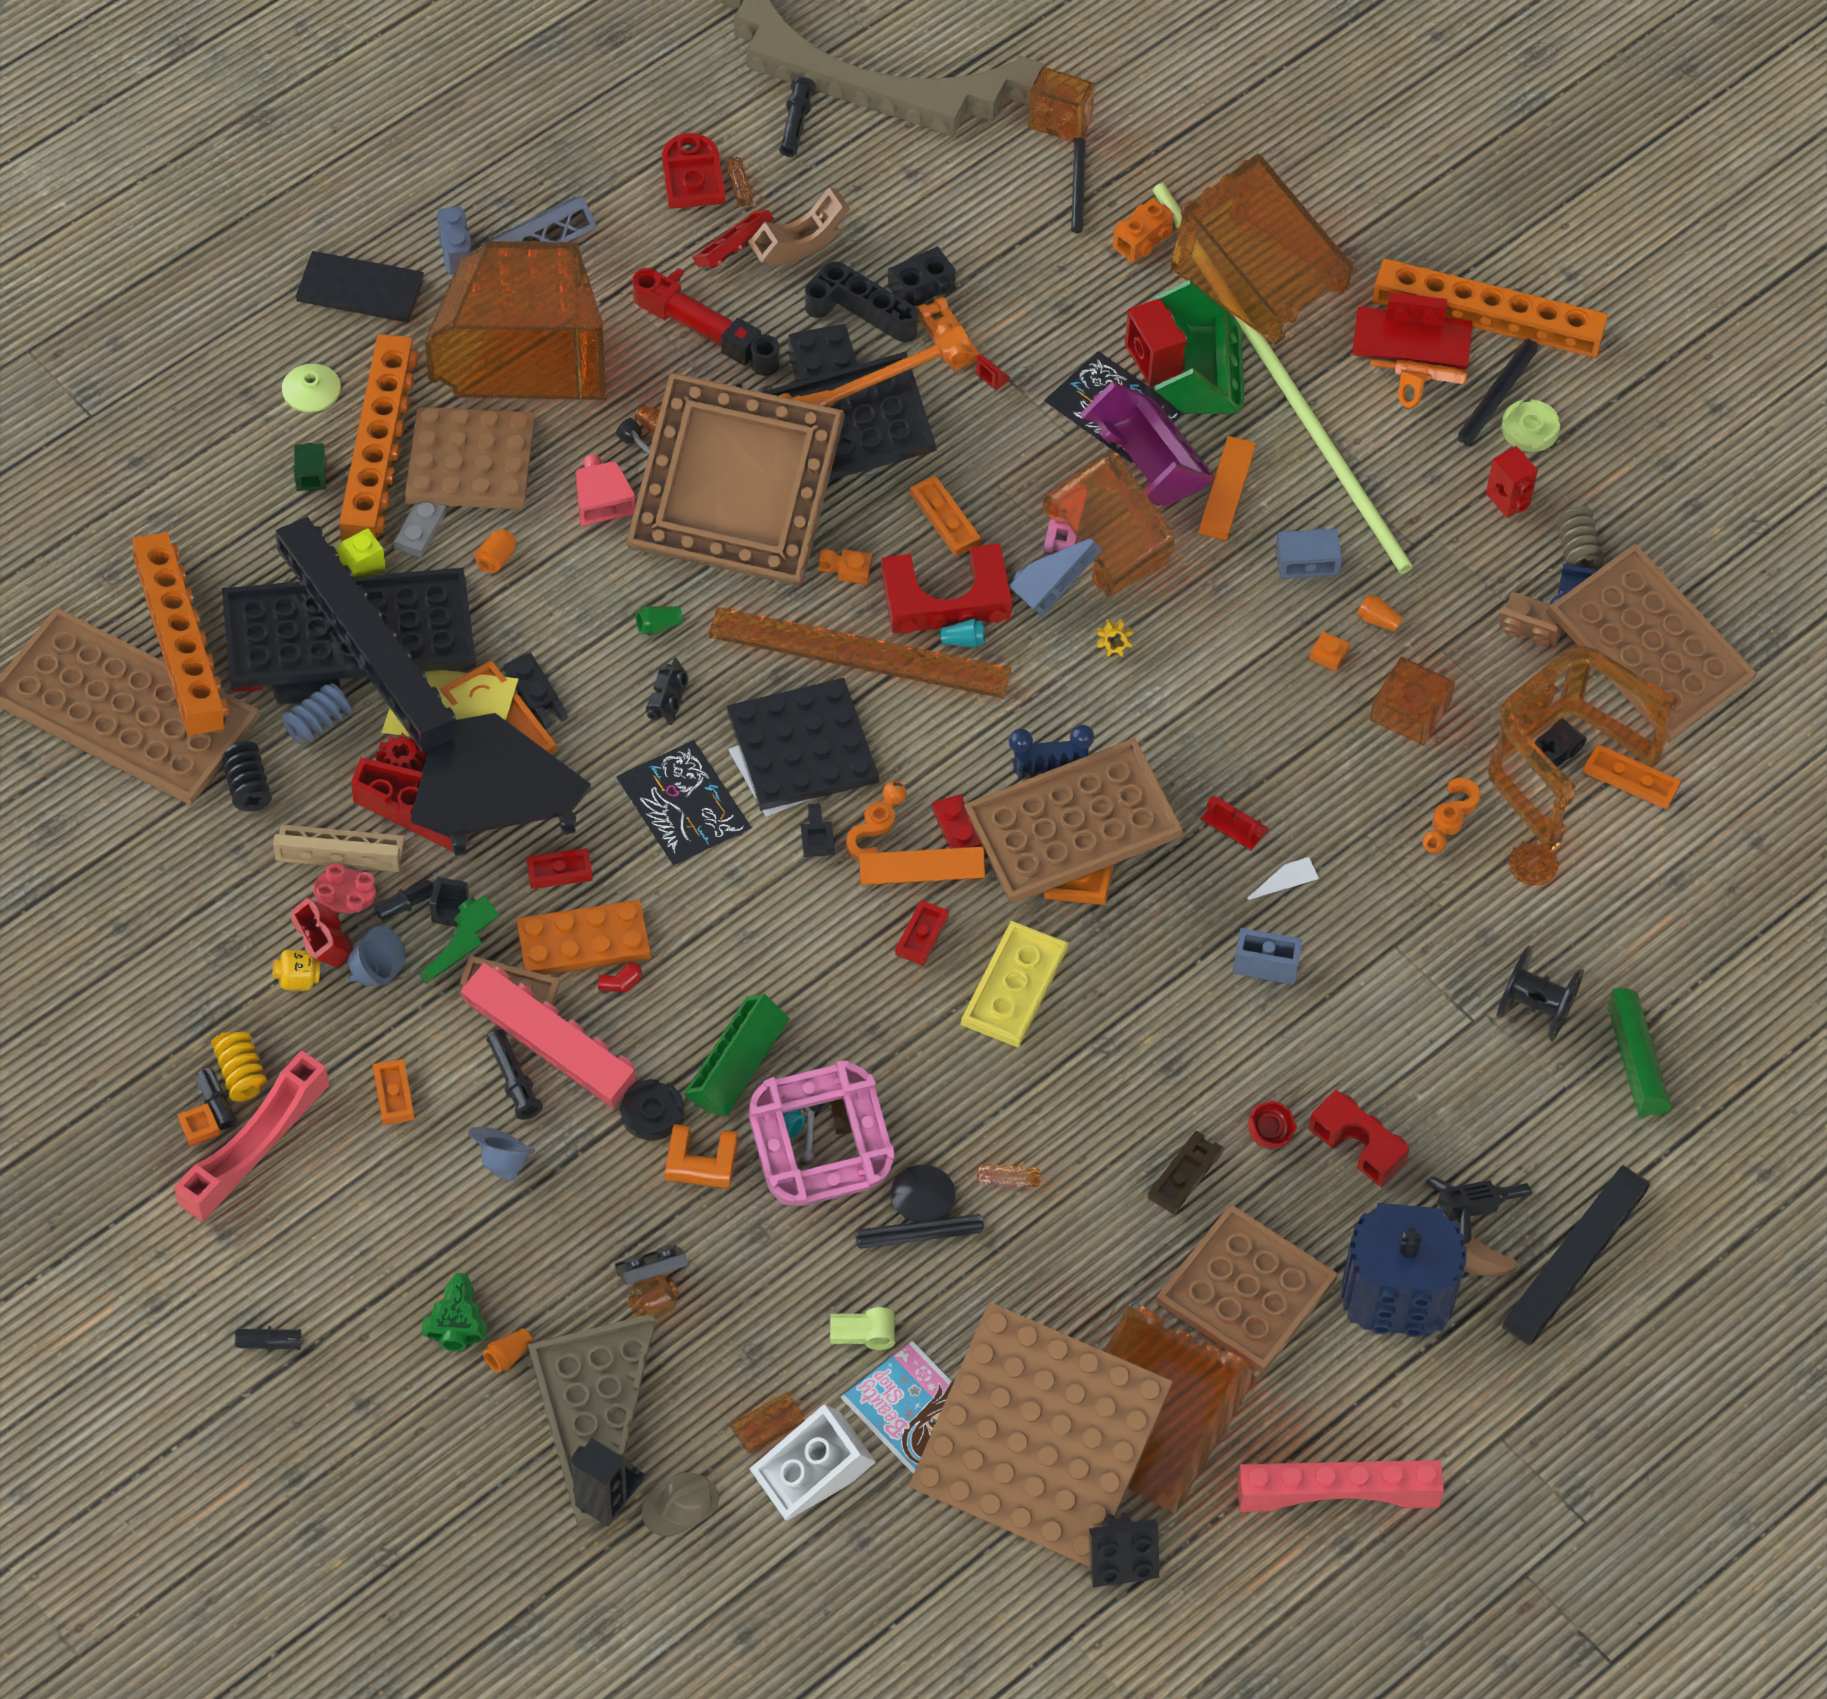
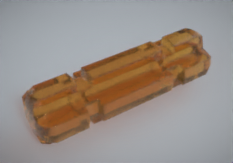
M739 157L729 158L727 160V169L731 175L730 179L734 193L737 195V203L741 207L750 206L753 203V196L749 189L750 186L745 169H743L742 159Z
M980 1164L978 1166L977 1181L979 1183L990 1184V1181H995V1184L1021 1186V1183H1026L1027 1187H1038L1040 1184V1169L1027 1167V1170H1022V1167L996 1165V1168H991L992 1165Z

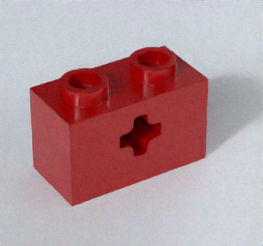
M1518 446L1493 458L1486 494L1506 518L1516 512H1524L1531 505L1538 469Z

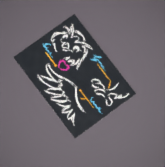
M1097 351L1053 391L1044 402L1131 463L1133 460L1122 445L1114 441L1108 443L1099 434L1101 428L1098 424L1085 420L1080 416V413L1111 382L1151 397L1163 408L1173 423L1184 413L1175 409L1170 402L1155 390Z
M694 740L616 776L673 866L752 829Z

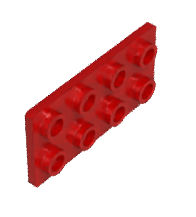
M1389 292L1387 310L1369 307L1357 308L1352 354L1354 356L1394 361L1398 359L1467 369L1473 322L1471 320L1445 317L1447 299Z

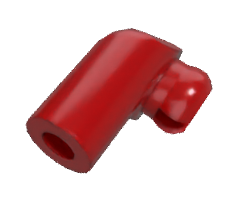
M630 962L616 976L599 974L598 990L628 992L640 981L642 977L641 966L638 963Z

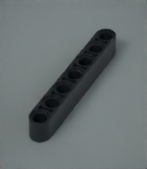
M1622 1165L1510 1311L1502 1328L1531 1346L1640 1203L1651 1182Z

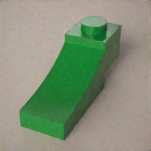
M485 895L477 901L474 897H471L458 907L461 912L454 918L457 927L451 940L443 952L419 973L425 984H428L482 944L476 934L499 917L498 912Z

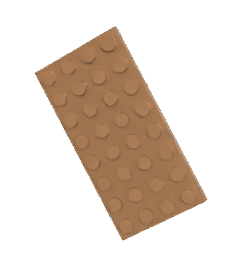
M57 607L0 676V708L191 806L222 767V755L225 750L241 742L260 717L259 709L221 691L219 694L220 699L225 698L228 706V716L224 717V730L187 736L164 661Z

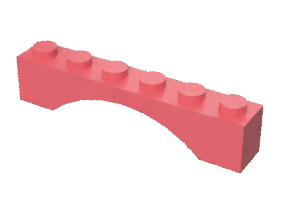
M301 1050L279 1074L264 1102L247 1124L220 1150L205 1160L196 1163L174 1186L178 1205L204 1222L329 1087L326 1067Z
M1441 1460L1240 1464L1237 1478L1239 1512L1275 1511L1304 1502L1329 1499H1365L1395 1504L1404 1508H1439L1444 1492Z

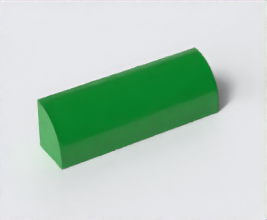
M1613 988L1607 1009L1638 1116L1670 1112L1671 1105L1639 995L1631 989Z
M766 994L747 996L685 1090L684 1095L697 1106L710 1113L727 1116L790 1018Z

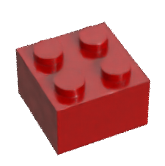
M1160 298L1128 309L1125 346L1149 387L1156 386L1182 374V366L1185 363L1184 348L1187 345V339L1184 331L1178 329L1174 323L1171 310L1165 308Z

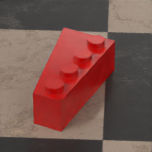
M360 757L351 780L353 802L453 852L449 837L411 823V814L423 772Z

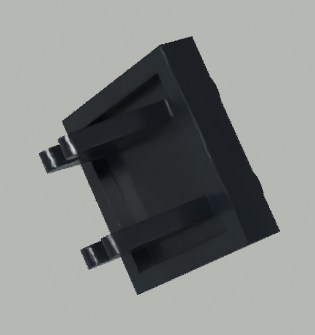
M1122 1512L1120 1520H1116L1114 1515L1109 1514L1107 1516V1526L1089 1528L1090 1579L1093 1588L1159 1578V1537L1156 1519L1132 1522L1127 1513Z

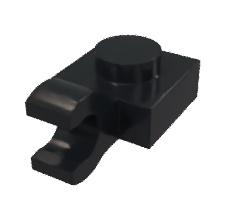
M820 803L808 804L809 824H801L803 857L835 855L832 822L822 823Z

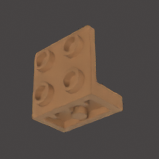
M1513 591L1506 608L1501 607L1499 612V626L1504 628V633L1518 638L1521 635L1532 638L1534 644L1542 647H1549V645L1557 647L1563 631L1558 623L1546 612L1550 604Z

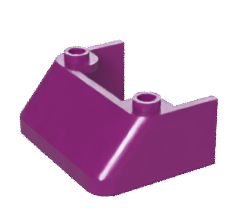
M1111 382L1080 413L1083 419L1098 424L1101 428L1099 434L1108 443L1114 441L1123 446L1149 480L1147 488L1141 493V496L1146 500L1152 501L1157 506L1163 505L1167 507L1206 488L1215 479L1213 473L1163 408L1154 399L1145 394Z

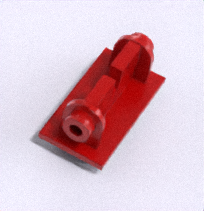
M1213 795L1207 802L1209 808L1200 818L1251 851L1269 830L1268 827L1261 824L1259 819L1255 820L1225 802L1221 796L1215 797Z

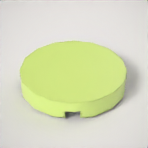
M1532 399L1531 402L1516 401L1503 414L1501 431L1504 438L1513 447L1518 446L1522 451L1538 452L1546 450L1555 443L1559 436V416L1550 405L1542 401Z

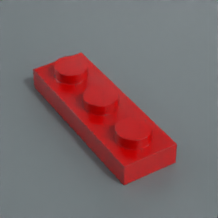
M769 210L752 212L692 258L697 267L710 266V268H715L725 261L724 257L727 254L737 252L745 247V241L751 236L753 237L764 222H772L774 220Z

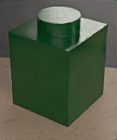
M306 443L294 445V476L297 491L326 490L327 461L324 444Z

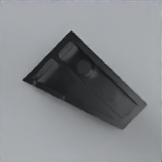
M593 1438L589 1440L585 1447L579 1446L571 1458L575 1506L609 1527L647 1475L627 1459Z

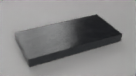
M312 251L296 293L297 302L409 323L424 280V272Z

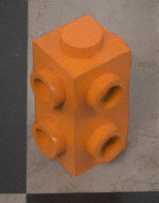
M1152 197L1144 205L1140 204L1125 221L1121 220L1113 230V248L1135 263L1142 256H1147L1161 240H1166L1171 235L1174 213L1168 206L1159 203Z

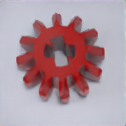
M403 732L400 738H394L390 735L388 742H380L379 751L375 755L378 762L423 772L427 758L426 751L422 753L411 737L407 739Z

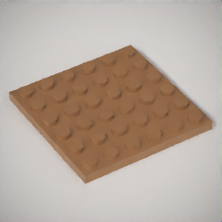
M989 1302L908 1487L1090 1567L1089 1528L1107 1526V1516L1109 1514L1116 1517L1174 1382Z

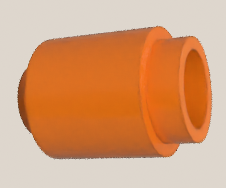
M504 529L492 532L475 552L478 567L485 572H499L515 552L517 544L515 537Z

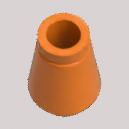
M1367 594L1356 615L1362 617L1361 621L1393 632L1396 631L1403 619V616L1399 615L1379 596L1375 595L1374 597L1370 594Z
M521 1328L489 1343L487 1349L483 1352L484 1359L493 1371L497 1373L502 1370L508 1371L528 1350V1345L534 1343L533 1338L526 1329Z

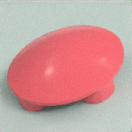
M334 863L328 865L326 872L316 879L313 892L320 904L329 907L334 912L356 913L365 910L374 902L376 897L375 879L368 872H359Z

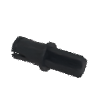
M426 880L408 890L403 891L399 889L398 893L392 897L375 903L374 909L380 921L385 922L405 911L411 912L412 906L431 898L434 885L430 880Z
M212 1068L200 1070L196 1079L205 1097L204 1104L208 1103L220 1130L233 1127L237 1123V1118L234 1116L228 1103L229 1095L227 1091L222 1090Z
M268 1326V1329H237L235 1332V1346L240 1349H267V1352H271V1349L301 1350L300 1340L287 1339L302 1338V1330L272 1329V1326Z

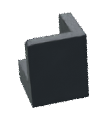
M437 877L430 899L432 923L457 927L454 918L461 912L458 907L469 899L467 882Z

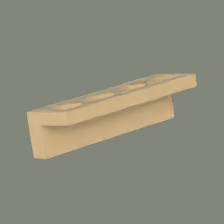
M281 825L279 834L274 836L273 848L276 861L326 866L337 863L348 868L399 872L405 839L402 835Z

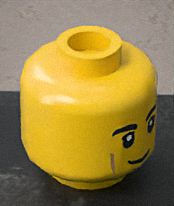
M286 949L280 955L279 960L273 961V979H278L279 985L283 990L309 991L313 984H318L320 960L313 958L307 950Z

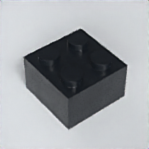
M846 324L789 334V359L796 382L858 365Z

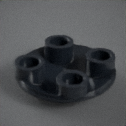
M915 1165L897 1175L891 1187V1201L897 1212L910 1221L919 1222L941 1219L951 1210L955 1202V1187L951 1178L941 1169L931 1165Z

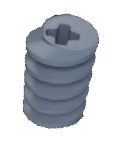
M331 683L330 686H323L320 692L313 693L311 699L303 700L301 706L297 705L292 708L291 713H285L282 716V721L290 736L297 743L302 744V738L311 743L314 741L312 731L321 736L324 734L321 724L331 729L333 727L331 717L341 722L343 718L340 711L342 710L345 714L350 715L352 714V709L344 693L335 684Z

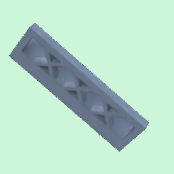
M577 196L476 245L480 256L488 257L497 277L596 228L597 225L584 197ZM581 210L587 225L579 229L569 226L572 214ZM565 218L564 223L559 222V220ZM551 224L562 227L559 239L556 241L544 238L547 227ZM541 230L539 235L534 234L535 232ZM567 230L573 231L566 235ZM527 236L537 239L535 250L530 254L520 250L523 238ZM516 242L515 248L509 246ZM543 242L548 243V245L541 248ZM503 248L512 251L510 263L501 268L495 252ZM518 254L524 256V257H522V258L516 260Z

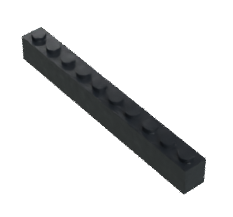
M307 516L275 530L278 552L420 751L423 753L455 739L454 725L457 724V720L453 710L450 707L446 708L437 688H431L428 684L423 669L420 666H415L408 648L401 646L397 641V635L392 626H387L384 623L379 608L376 605L372 606L368 601L364 587L362 585L358 586L355 583L350 568L347 565H342L333 545L329 546L325 541L321 528L314 526Z

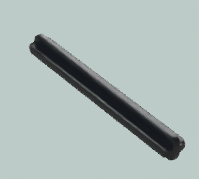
M1527 338L1520 345L1459 431L1457 439L1460 443H1464L1466 446L1473 443L1536 354L1538 347L1536 341Z

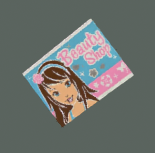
M911 1341L840 1398L914 1474L953 1382Z

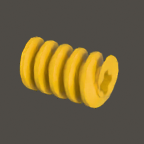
M245 1031L225 1032L216 1036L211 1041L214 1054L218 1059V1065L222 1070V1077L226 1081V1088L230 1092L229 1096L235 1102H246L253 1099L267 1083L266 1076L262 1075L264 1069L261 1064H258L260 1058L254 1053L256 1047L253 1043H250L252 1036L249 1032Z

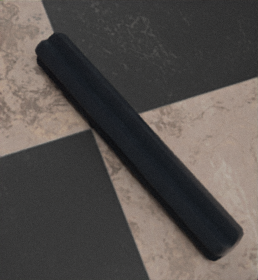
M981 1214L858 1229L855 1233L857 1247L863 1249L982 1233L984 1223Z

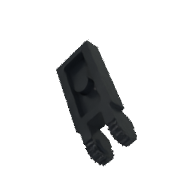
M532 653L504 664L506 675L509 678H518L516 685L517 693L544 729L551 727L550 719L544 711L548 708H552L559 721L562 722L568 719L564 706Z

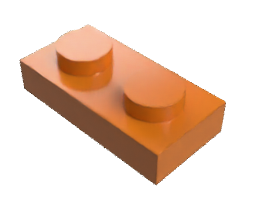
M404 1059L372 1064L383 1126L415 1120Z

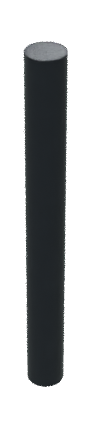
M1077 138L1074 141L1071 231L1076 234L1083 231L1086 141L1083 138Z

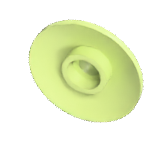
M321 364L298 366L286 375L282 383V394L285 401L292 408L308 413L319 412L329 408L337 401L341 392V383L338 375L329 367Z

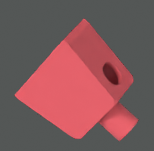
M596 454L585 457L583 460L585 468L575 471L580 525L583 526L633 515L635 495L618 464L613 461L602 464L600 456Z

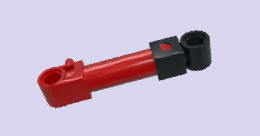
M643 268L635 272L632 282L633 300L636 305L664 321L671 317L720 345L722 354L744 366L751 360L752 370L759 375L769 376L777 372L780 367V344L778 340L770 335H761V330L738 317L735 321H732L682 293L681 285L678 284L684 275V271L681 268H677L668 277L651 268Z

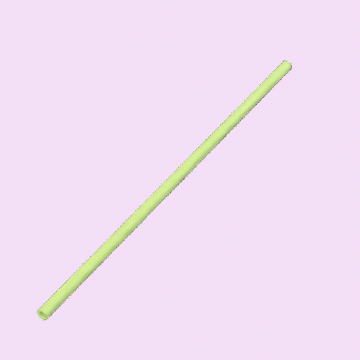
M1164 183L1156 185L1153 188L1156 198L1161 204L1168 206L1174 213L1173 224L1232 315L1237 319L1248 340L1400 574L1408 572L1413 566L1174 197Z

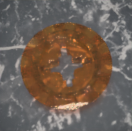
M1536 839L1532 843L1522 841L1518 847H1513L1509 857V868L1513 876L1528 885L1548 883L1555 877L1559 866L1556 852H1552L1548 844H1538ZM1539 856V864L1535 863L1528 869L1529 859Z

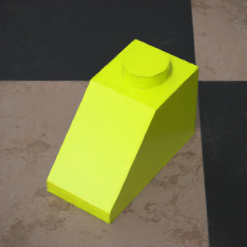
M368 528L342 541L336 549L340 562L343 566L347 565L350 568L353 577L376 575L386 570L383 547Z

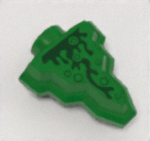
M455 1273L445 1287L444 1298L434 1304L432 1314L424 1317L421 1335L431 1340L440 1341V1347L448 1351H463L466 1349L467 1343H479L487 1339V1321L481 1319V1308L473 1301L474 1289L467 1273Z

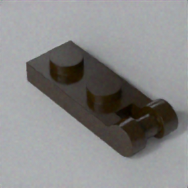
M1195 1131L1148 1192V1199L1175 1215L1211 1166L1219 1160L1224 1147L1217 1142L1214 1144L1210 1143L1205 1139V1135ZM1199 1150L1205 1155L1201 1157L1195 1152Z

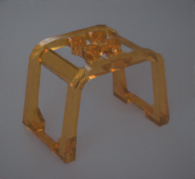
M1589 647L1571 648L1559 655L1518 688L1503 703L1499 719L1501 727L1497 745L1491 755L1488 768L1490 781L1544 847L1552 850L1562 843L1566 828L1562 820L1565 808L1572 803L1576 785L1545 756L1531 739L1557 718L1571 714L1591 724L1620 743L1650 767H1653L1661 760L1677 700L1671 694L1597 649ZM1592 667L1643 700L1649 717L1658 723L1652 741L1649 738L1642 737L1584 701ZM1567 670L1561 698L1552 703L1554 694L1558 689L1554 684L1555 679ZM1517 751L1521 753L1556 795L1551 815L1543 816L1504 773L1502 764Z

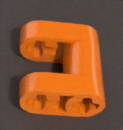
M674 1124L666 1163L665 1181L730 1189L738 1145V1132L722 1130L717 1158L688 1155L691 1127Z

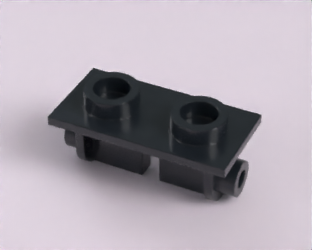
M677 658L673 659L672 665L664 664L663 667L659 668L653 688L655 691L662 692L651 693L648 705L646 706L648 718L658 720L659 717H664L669 725L673 724L675 715L679 711L680 701L684 689L688 685L689 677Z

